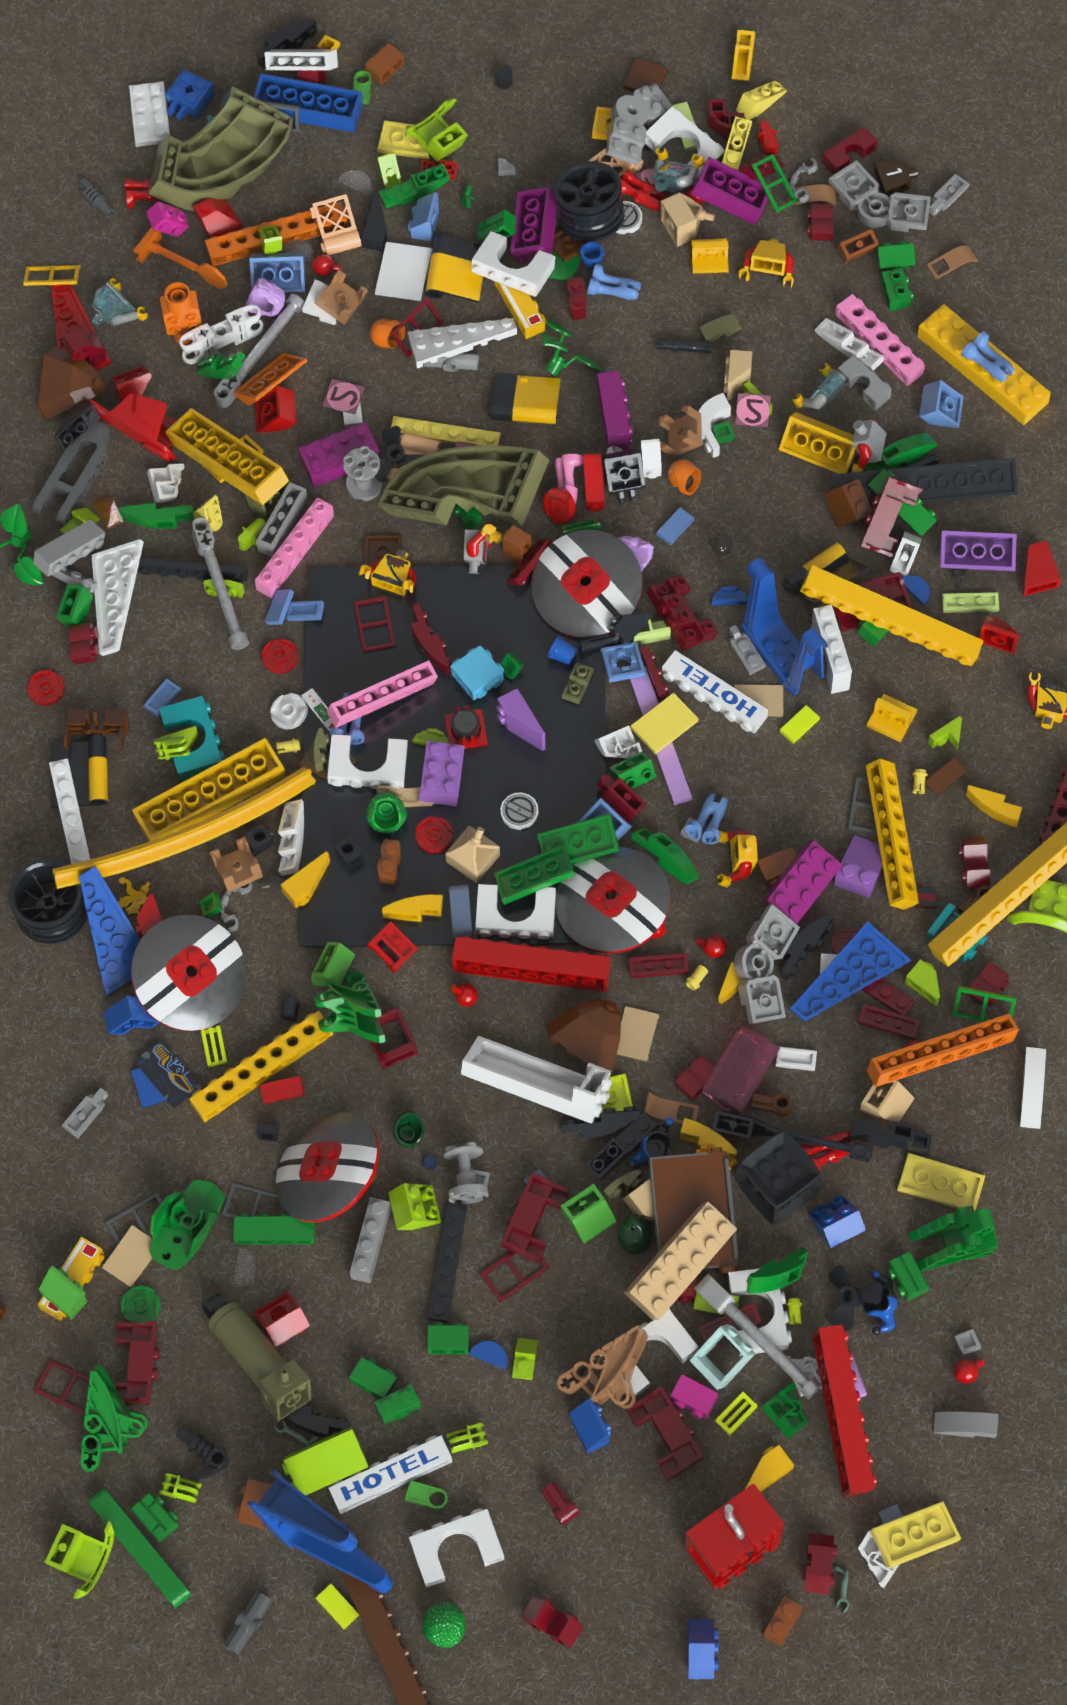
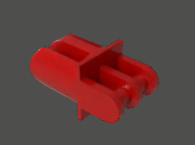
M761 121L758 144L760 143L766 156L776 155L779 147L775 135L776 129L771 130L767 121Z

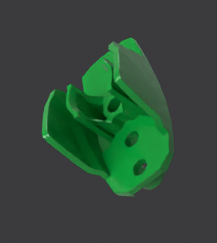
M193 1180L183 1193L175 1191L162 1201L151 1219L150 1234L153 1238L149 1252L153 1260L170 1270L181 1269L189 1262L208 1236L224 1203L225 1197L218 1186L209 1181ZM180 1239L181 1242L176 1244L174 1243V1240ZM170 1254L171 1258L169 1260L163 1259L164 1256Z

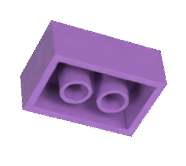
M427 740L419 801L456 807L465 746Z

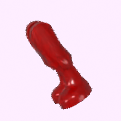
M628 169L621 179L622 196L624 194L631 195L635 202L659 212L661 201L668 198L665 193L651 185L650 182L639 180L631 169ZM630 184L638 187V189L633 188Z
M124 178L127 209H133L135 202L141 199H145L148 202L162 201L148 194L151 179H145L143 182L134 181L131 178Z
M846 1130L822 1138L843 1143L850 1139V1132ZM800 1144L810 1158L821 1151H827L821 1156L812 1158L819 1171L825 1163H837L839 1159L850 1154L849 1152L818 1145Z

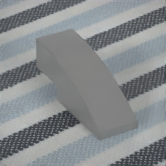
M935 1412L933 1433L973 1438L975 1436L996 1438L998 1414Z

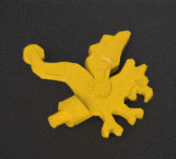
M121 877L119 883L127 884L126 890L129 896L120 898L118 904L121 909L126 908L125 911L128 912V915L139 914L138 910L141 909V906L144 905L147 899L146 895L149 891L148 886L150 883L146 882L139 891H136L132 888L131 881Z

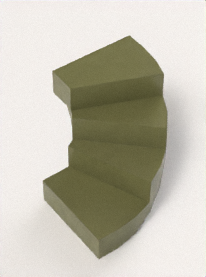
M231 86L222 99L218 115L191 139L182 142L166 134L157 147L148 194L166 203L190 211H194L193 205L201 202L204 198L219 200L232 198L241 185L252 182L263 174L286 143L292 129L293 117Z
M497 445L465 446L433 452L407 463L397 471L385 487L378 506L389 515L447 525L455 504H458L466 512L475 507L484 516L493 514L503 523L523 526L549 459L539 450Z

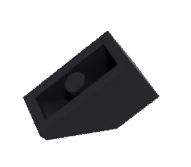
M650 613L618 614L611 618L609 621L610 625L606 629L622 644H629L652 615Z

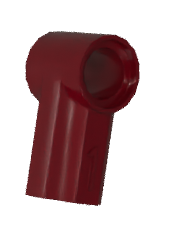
M556 1481L550 1483L541 1491L553 1509V1514L562 1526L580 1514L574 1503L565 1496Z

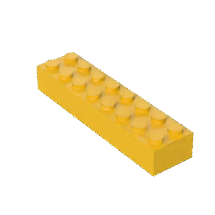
M943 304L919 325L917 337L1021 424L1025 425L1049 403L1051 392L989 341V346L996 353L1004 357L1015 369L1011 376L1005 374L1007 379L1004 382L995 380L992 375L975 361L964 358L961 355L962 350L970 342L974 343L980 333ZM982 354L987 360L992 362L988 357Z
M192 408L165 431L174 447L261 505H264L289 481L280 465Z
M264 738L132 809L133 816L149 842L222 812L286 777L285 770L267 739Z

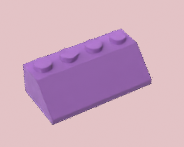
M942 531L940 534V568L1015 571L1017 534Z

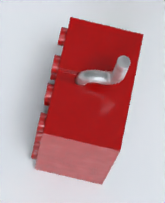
M753 1483L686 1532L684 1550L714 1590L719 1587L721 1590L730 1583L729 1579L734 1575L739 1577L745 1573L747 1565L759 1563L764 1558L762 1556L767 1551L772 1553L780 1547L779 1543L781 1542L784 1523Z

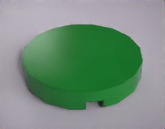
M134 1286L122 1296L120 1303L121 1312L130 1323L153 1322L160 1313V1298L148 1286Z

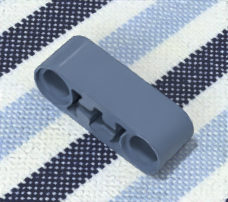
M468 885L449 886L453 939L461 936L473 938Z

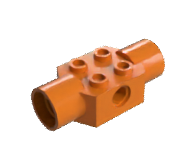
M175 282L165 289V295L160 297L167 335H173L174 340L180 344L181 336L202 326L196 291L189 290L188 286L184 283ZM187 339L183 342V345L188 346L193 341Z

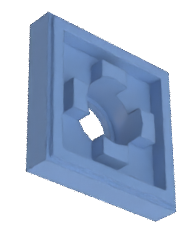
M637 641L600 649L609 683L646 676ZM620 660H626L630 666L618 668L616 663Z

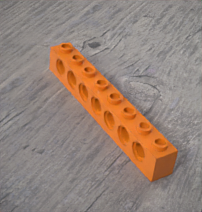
M335 203L334 208L343 212L342 203ZM327 206L318 208L319 214L326 217L330 210ZM332 209L328 218L337 223L341 214ZM309 210L292 216L281 217L271 222H264L257 226L246 227L236 232H229L222 236L211 237L205 240L211 264L214 267L249 257L254 253H263L260 238H258V228L276 225L282 236V247L319 237L321 233L317 219L312 218L311 211ZM343 216L338 225L348 228L347 217ZM326 221L323 226L324 233H331L335 225Z
M1009 1013L872 1058L867 1073L875 1087L1014 1042L1019 1028Z

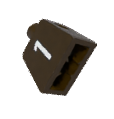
M903 160L875 162V177L881 193L888 197L895 192L901 193L909 190L911 179L918 177L917 168L907 169Z

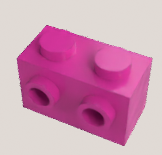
M157 202L146 212L154 230L178 237L189 227L183 210Z
M681 1375L670 1396V1400L675 1407L681 1410L685 1408L691 1411L690 1414L692 1416L706 1420L718 1399L717 1392L684 1375Z

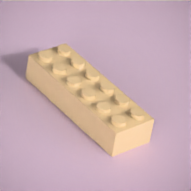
M708 1201L702 1202L625 1290L624 1294L652 1320H659L737 1228Z

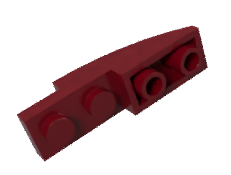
M420 604L413 605V615L416 622L411 623V631L417 645L434 666L445 674H449V666H451L452 662L450 656L444 652L446 650L444 639H440L438 633L433 634L431 625L427 626L426 620H428L425 609L421 610Z

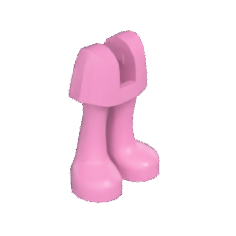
M565 454L561 458L555 459L558 487L567 489L576 504L578 489L574 485L573 472L574 467L583 464V456Z

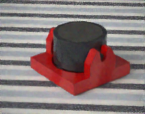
M466 705L464 709L457 707L454 710L455 713L444 715L449 744L465 746L464 749L488 745L482 709L472 710L471 707Z

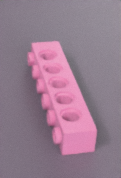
M852 294L836 306L835 315L860 340L868 343L869 349L883 355V363L906 386L923 375L925 367L923 361L917 358L911 349L905 346L899 337L888 329L884 322H880L876 318L875 313L864 306L861 299L856 298Z
M318 497L255 579L257 591L271 599L274 597L276 590L280 589L334 517L332 505Z
M430 661L424 662L330 704L327 714L334 727L337 728L433 685L438 676Z

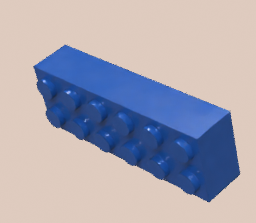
M260 74L254 98L260 101L299 106V123L353 133L356 131L363 108V95L360 91ZM276 108L293 117V122H295V111Z

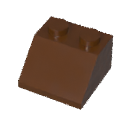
M854 479L823 493L837 527L867 516L868 512L871 513L872 507L859 479Z

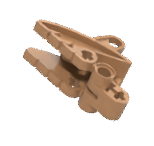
M637 1325L627 1331L626 1334L624 1333L614 1339V1342L611 1341L603 1346L602 1350L598 1349L591 1355L590 1364L578 1362L572 1369L562 1374L557 1380L558 1388L566 1394H574L583 1388L591 1397V1400L599 1405H602L611 1398L624 1409L631 1408L636 1402L631 1379L634 1368L645 1348L648 1338L647 1332ZM588 1370L587 1375L583 1377L584 1371ZM566 1380L571 1381L570 1388L564 1387L567 1385ZM593 1384L595 1390H591L587 1385ZM626 1394L625 1400L621 1402L622 1395ZM630 1395H631V1398H632L631 1403L628 1404V1405H625V1404H627V1403L629 1402V1400H630Z

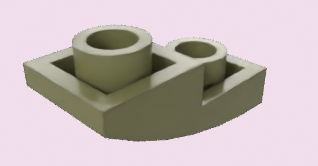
M730 314L712 320L701 326L700 329L706 341L713 342L723 335L726 337L731 336L741 330L742 327L736 315Z
M576 662L562 693V699L580 704L594 668Z
M323 727L318 729L314 742L316 772L324 771L323 764L326 763L324 753L327 752L326 745H330L328 734H324Z
M635 1170L619 1177L603 1191V1197L610 1201L612 1198L616 1199L622 1193V1187L627 1192L632 1188L636 1189L642 1182V1172Z

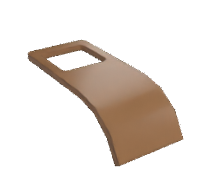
M817 184L795 187V189L802 187L807 189L809 200L805 203L827 202L836 206V190L830 185ZM788 194V203H789V202L792 201V200H791V198H790V196H789V194ZM798 201V202H796V203H794V204H792V205H797V204H801V203H800V201Z
M963 245L931 261L927 266L935 279H939L963 264L978 262L970 247ZM944 259L949 269L937 275L932 265Z
M648 1092L644 1112L655 1119L665 1120L667 1117L673 1119V1122L683 1124L682 1120L676 1119L679 1106L694 1108L693 1121L697 1119L699 1106L659 1098Z

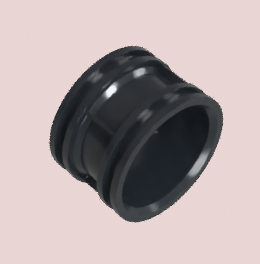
M584 161L565 168L556 177L553 191L557 205L558 225L565 235L577 241L594 242L608 238L620 229L624 222L625 212L621 198V179L615 169L602 162ZM603 196L608 198V200L603 203L599 198Z
M44 858L29 862L17 871L9 885V904L18 926L28 938L42 944H57L72 938L81 930L87 919L80 884L57 889L55 884L53 893L46 894L41 887V884L55 882L52 869L68 865L63 861ZM72 888L75 891L74 901L64 903L62 896ZM27 895L38 900L36 907L22 909ZM41 916L46 921H37L36 919Z

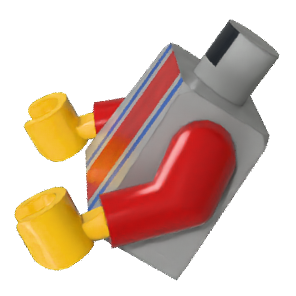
M857 420L853 424L855 432L852 442L860 459L857 464L854 463L852 473L862 472L867 463L881 461L887 433L878 425L877 420Z
M486 524L482 530H465L464 561L469 564L468 573L479 574L480 565H486L487 550L492 546L491 543L494 541L499 544L502 541V534L495 531L496 527L491 524Z

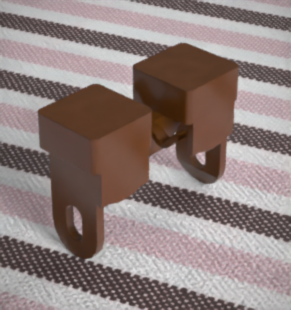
M67 709L64 734L65 750H69L72 734L95 733L119 734L120 751L123 750L125 735L128 734L130 726L127 709H105L103 715L104 723H98V711H94V723H92L90 709Z

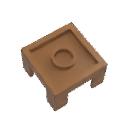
M338 270L327 289H323L319 294L315 305L345 325L364 301L368 290L360 286L358 292L343 282L346 275Z
M688 405L681 408L682 411L688 414L675 420L668 415L659 417V425L668 430V445L660 441V450L672 457L702 446L701 413Z
M245 836L236 840L238 850L221 857L219 849L210 852L213 864L227 892L263 877L256 857H253Z

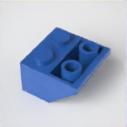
M843 1195L833 1198L822 1206H817L808 1213L823 1241L830 1248L866 1230L859 1210Z
M591 1398L569 1413L570 1420L587 1454L610 1444L609 1437H611V1428L607 1420H602V1410L599 1404L594 1403Z

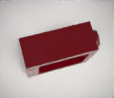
M398 1007L395 1009L389 1008L381 1014V1017H377L381 1027L397 1020L407 1041V1044L384 1054H381L376 1042L369 1041L382 1069L418 1054L417 1046Z

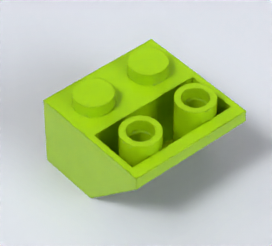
M403 1183L388 1192L397 1230H415L441 1223L433 1185Z

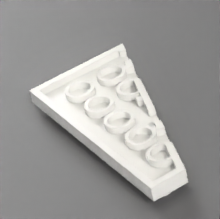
M504 318L502 320H487L479 323L414 330L407 333L416 367L420 368L423 367L425 362L430 361V363L437 362V358L443 356L449 358L472 350L475 345H487V341L492 339L501 340L516 335L517 327L514 318Z
M141 539L92 554L93 579L97 583L94 592L97 630L99 634L98 644L99 654L102 656L120 650L144 543Z

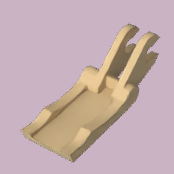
M389 786L377 787V793L379 794L381 792L395 793L402 800L405 807L432 806L434 804L419 801L420 787H400V789Z

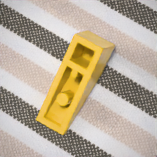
M327 851L281 884L282 893L295 908L307 904L330 863Z
M780 1445L775 1448L771 1446L763 1452L764 1456H762L746 1488L754 1483L761 1492L793 1470L794 1464Z

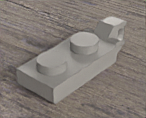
M954 174L934 194L929 214L935 216L940 210L945 211L969 187V183L957 174Z
M67 566L58 573L52 574V576L67 584L84 586L91 594L94 593L97 585L91 578L85 579L81 573L67 569Z
M736 625L730 627L729 634L732 638L729 641L731 648L748 675L765 668L766 664L749 637L744 632L740 633Z
M100 1088L95 1095L90 1094L86 1096L62 1124L63 1129L78 1139L105 1106L103 1102L108 1097L107 1092Z

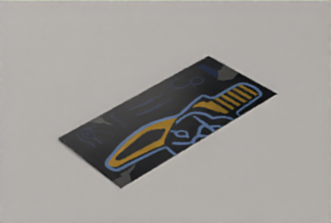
M162 1040L134 1060L136 1065L174 1109L191 1097L195 1091L202 1088Z

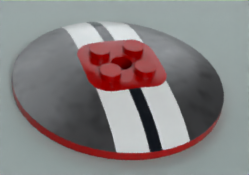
M598 530L575 531L555 540L539 557L531 581L534 604L545 622L564 635L582 639L609 634L610 632L606 628L610 625L609 621L613 616L633 614L640 601L643 588L642 571L633 551L619 538ZM585 577L591 579L590 584L587 586L581 585V580Z
M619 847V852L572 865L575 876L559 882L555 899V909L559 923L569 938L578 945L594 952L620 953L639 947L659 931L670 909V887L661 867L646 854L634 849ZM611 892L617 894L614 899L606 898Z
M178 915L157 923L141 938L132 957L131 981L139 1003L156 1021L176 1030L198 1031L220 1023L237 1007L245 989L246 964L238 943L221 925L201 916ZM188 966L194 967L196 970L195 976L187 975L186 968Z
M334 1113L315 1120L299 1132L285 1150L276 1174V1194L283 1209L297 1220L316 1223L337 1217L352 1207L369 1187L379 1162V1141L372 1126L355 1114Z

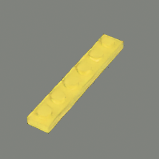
M397 416L393 417L391 427L399 426L401 435L407 432L437 440L441 443L459 446H499L501 437L500 432Z

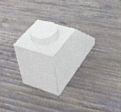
M659 439L641 441V460L644 477L652 479L661 476Z
M904 532L889 571L893 573L901 572L902 576H907L922 538Z

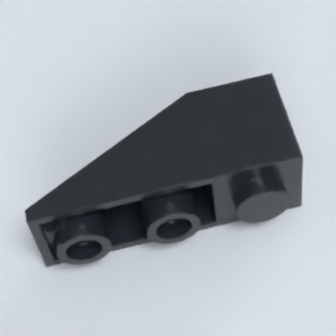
M375 194L374 201H370V213L365 217V229L361 230L360 240L362 241L363 248L383 252L388 234L379 196Z
M79 402L66 414L55 434V438L63 451L101 419L93 403Z

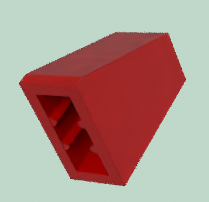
M583 454L586 511L598 512L605 509L602 454Z
M1047 541L1032 543L1029 545L1027 552L1023 596L1059 587L1061 577Z

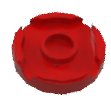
M555 487L550 489L544 496V511L546 515H549V519L552 522L564 524L572 520L576 507L575 501L567 489Z
M284 638L269 641L261 652L262 663L265 668L276 674H285L291 671L299 660L295 644Z
M52 670L38 671L32 675L27 684V692L31 700L43 706L58 702L65 691L62 677L58 673L52 672Z
M429 816L422 819L417 825L415 839L423 851L431 854L440 853L451 845L453 829L444 818Z

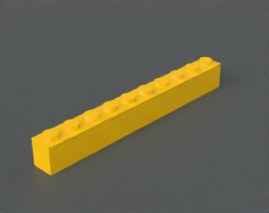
M813 565L807 572L800 592L805 593L808 597L821 600L826 605L837 607L842 612L853 614L860 620L871 622L876 627L887 629L894 635L903 636L910 642L919 643L927 649L935 650L947 658L959 661L963 665H973L978 658L984 641Z
M1067 822L928 944L935 958L949 967L1067 863Z

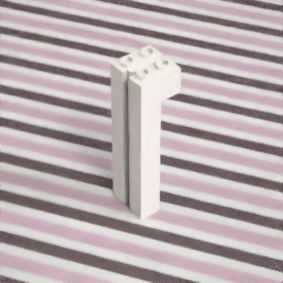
M481 1036L476 1038L462 1061L461 1075L591 1124L595 1117L600 1116L602 1105L607 1104L610 1093L607 1092L612 1084L610 1079L611 1071L597 1065L588 1063L585 1076Z

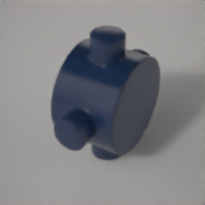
M426 1154L422 1167L435 1170L436 1161L438 1160L437 1156H428Z

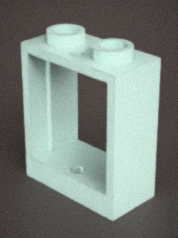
M726 1324L720 1326L689 1361L719 1390L724 1388L756 1353L752 1350L751 1344L738 1335L736 1328ZM724 1335L744 1355L726 1376L706 1356Z

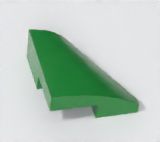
M794 1382L790 1383L761 1407L787 1440L807 1424L806 1416L801 1409L800 1399L797 1400L793 1391L796 1388Z

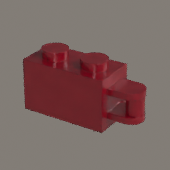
M603 775L596 783L597 788L603 793L601 798L612 806L628 823L647 805L620 777L614 781L609 775Z

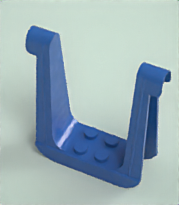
M757 558L749 564L747 569L752 583L741 626L743 632L749 637L757 652L789 694L795 696L799 692L803 672L811 667L814 673L821 679L825 677L823 646L828 648V644L816 628L806 631L802 635L800 642L780 618L774 573L762 558Z
M272 1469L270 1471L275 1481L259 1503L248 1501L247 1506L280 1541L288 1547H294L366 1583L369 1587L380 1593H386L392 1588L393 1580L387 1571L356 1547L358 1540L346 1525L339 1522L288 1483L276 1470Z

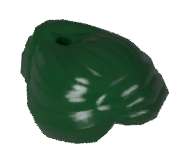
M414 1111L402 1112L393 1125L395 1141L406 1148L414 1147L422 1141L425 1128L421 1117Z
M631 1214L620 1226L618 1232L620 1246L632 1254H638L647 1250L651 1243V1232L648 1224L642 1217Z

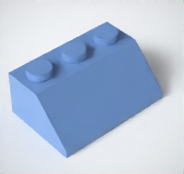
M285 252L273 255L264 253L251 254V290L258 278H264L268 282H272L280 287L283 292H305L304 252Z

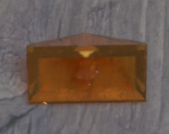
M108 494L91 502L107 532L124 524L114 500Z

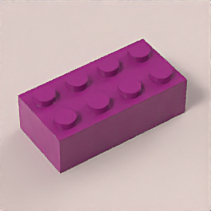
M708 157L703 165L691 193L753 225L758 221L768 200V196L760 181L752 180L747 175L711 157Z
M551 187L517 193L515 209L516 234L512 235L510 252L518 263L532 262L539 250L552 255L557 205Z
M619 371L597 373V392L607 449L608 447L616 446L625 451L630 450V445L633 444V430L629 422L630 412L627 409V395L624 393V378L620 377Z
M366 422L298 448L299 458L313 487L347 475L344 471L343 459L350 451L356 448L367 446L380 459V451Z
M814 840L807 841L762 898L761 902L766 906L773 904L797 924L843 865Z

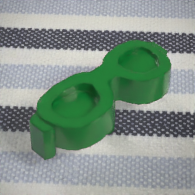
M470 184L463 189L461 201L462 206L468 209H472L470 200H475V197L470 196L471 189L473 188Z

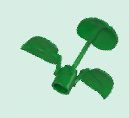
M549 319L545 320L549 327L560 332L561 335L560 340L548 333L543 332L542 334L543 346L556 347L554 355L545 367L549 372L558 375L562 367L566 369L572 361L580 360L603 373L601 367L593 359L582 354L573 356L565 363V358L558 353L560 349L568 351V348L562 342L565 335L571 337L572 333L563 325Z
M20 503L1 513L0 522L2 527L7 532H12V537L1 543L0 548L9 543H12L15 547H22L17 558L18 563L14 565V572L18 579L26 584L41 585L44 583L42 572L33 564L34 558L30 556L22 557L24 550L28 547L26 543L32 539V535L27 529L23 509Z

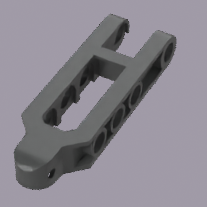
M98 420L65 450L34 501L33 513L42 516L46 507L50 506L57 494L66 498L57 514L56 522L65 526L73 518L71 511L79 508L109 458L106 447L111 435L108 423ZM91 443L96 444L95 452L74 487L62 482L65 476H68V471L72 464L77 461V456L81 449Z

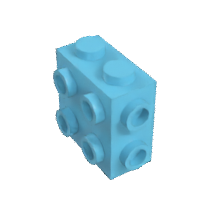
M481 645L470 649L464 657L456 659L450 666L451 675L473 701L484 697L487 691L493 687H498L503 681L504 670L498 662L495 663L491 653L487 649L484 650Z

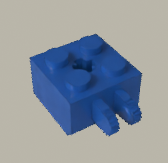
M183 69L165 94L167 105L170 106L167 114L173 116L179 110L176 116L177 120L181 121L186 114L198 119L215 95L213 83Z

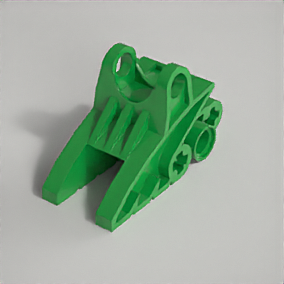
M358 971L346 973L344 977L346 987L326 981L327 990L314 997V1003L317 1007L329 1008L331 1011L328 1016H325V1018L318 1022L319 1029L323 1032L350 1031L369 1041L377 1043L386 1042L385 1034L377 1017H381V1009L369 984L365 981V975Z
M964 1206L958 1208L956 1213L944 1215L908 1233L910 1242L941 1236L944 1249L916 1262L921 1271L935 1269L962 1260L982 1258L995 1253L994 1249L999 1247L992 1213L989 1208L974 1211L973 1206Z
M96 1365L95 1370L90 1372V1386L88 1388V1401L86 1403L84 1426L89 1433L82 1439L80 1460L81 1467L88 1472L96 1470L101 1464L103 1452L117 1451L118 1454H121L128 1445V1437L137 1438L141 1436L149 1424L147 1416L127 1408L120 1398L112 1378L103 1365ZM137 1417L142 1418L145 1421V1425L140 1419H137ZM133 1422L138 1423L140 1428H136ZM91 1437L96 1439L97 1443L92 1442ZM107 1442H112V1443H113L112 1446H105V1447H104V1443H107ZM91 1453H93L92 1460L96 1461L93 1463V1465H91L90 1461L87 1460L91 1456Z

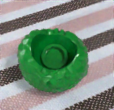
M381 792L371 799L365 817L375 831L394 833L405 822L407 811L402 800L395 793Z
M439 1602L426 1610L422 1618V1634L432 1644L437 1645V1647L451 1648L463 1639L465 1616L460 1608L449 1602Z

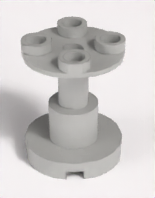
M367 446L350 451L343 459L344 471L348 475L346 478L347 491L354 499L372 500L379 495L382 488V482H379L374 477L380 468V459Z
M468 1142L460 1147L447 1146L445 1148L444 1158L458 1161L460 1171L456 1175L457 1186L448 1191L449 1202L456 1204V1200H461V1204L477 1203L483 1201V1196L486 1198L489 1196L488 1187L477 1184L476 1173L471 1171L470 1159L483 1154V1149L477 1147L475 1142Z

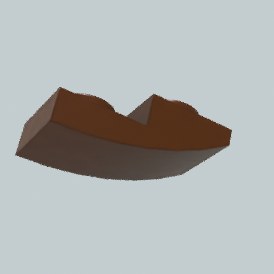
M955 757L925 782L939 796L968 771Z

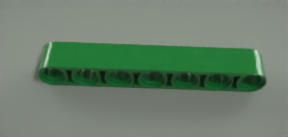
M104 1487L87 1500L106 1525L108 1521L112 1523L114 1535L174 1608H177L191 1596L189 1590Z

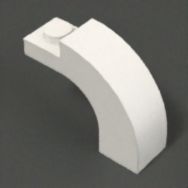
M724 393L709 399L699 410V413H701L702 445L704 444L705 451L710 453L712 458L719 456L720 446L711 428L716 422L729 417L731 414V406Z

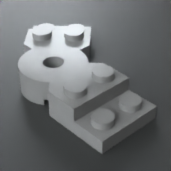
M657 84L649 87L647 85L635 90L632 95L620 97L614 104L610 112L612 123L608 129L606 155L636 166L639 165L642 147L646 141L647 130L643 125L651 126L655 124L673 107Z
M857 160L829 178L828 182L839 193V199L849 210L857 211L858 219L865 226L880 228L886 225L890 230L908 232L909 228L927 230L930 196L895 192L889 198L885 194L878 192L879 184Z
M773 904L768 905L760 920L754 922L746 936L747 945L737 951L734 959L735 971L741 979L738 985L741 1005H746L749 1024L786 1018L780 982L772 974L773 960L783 958L800 927Z

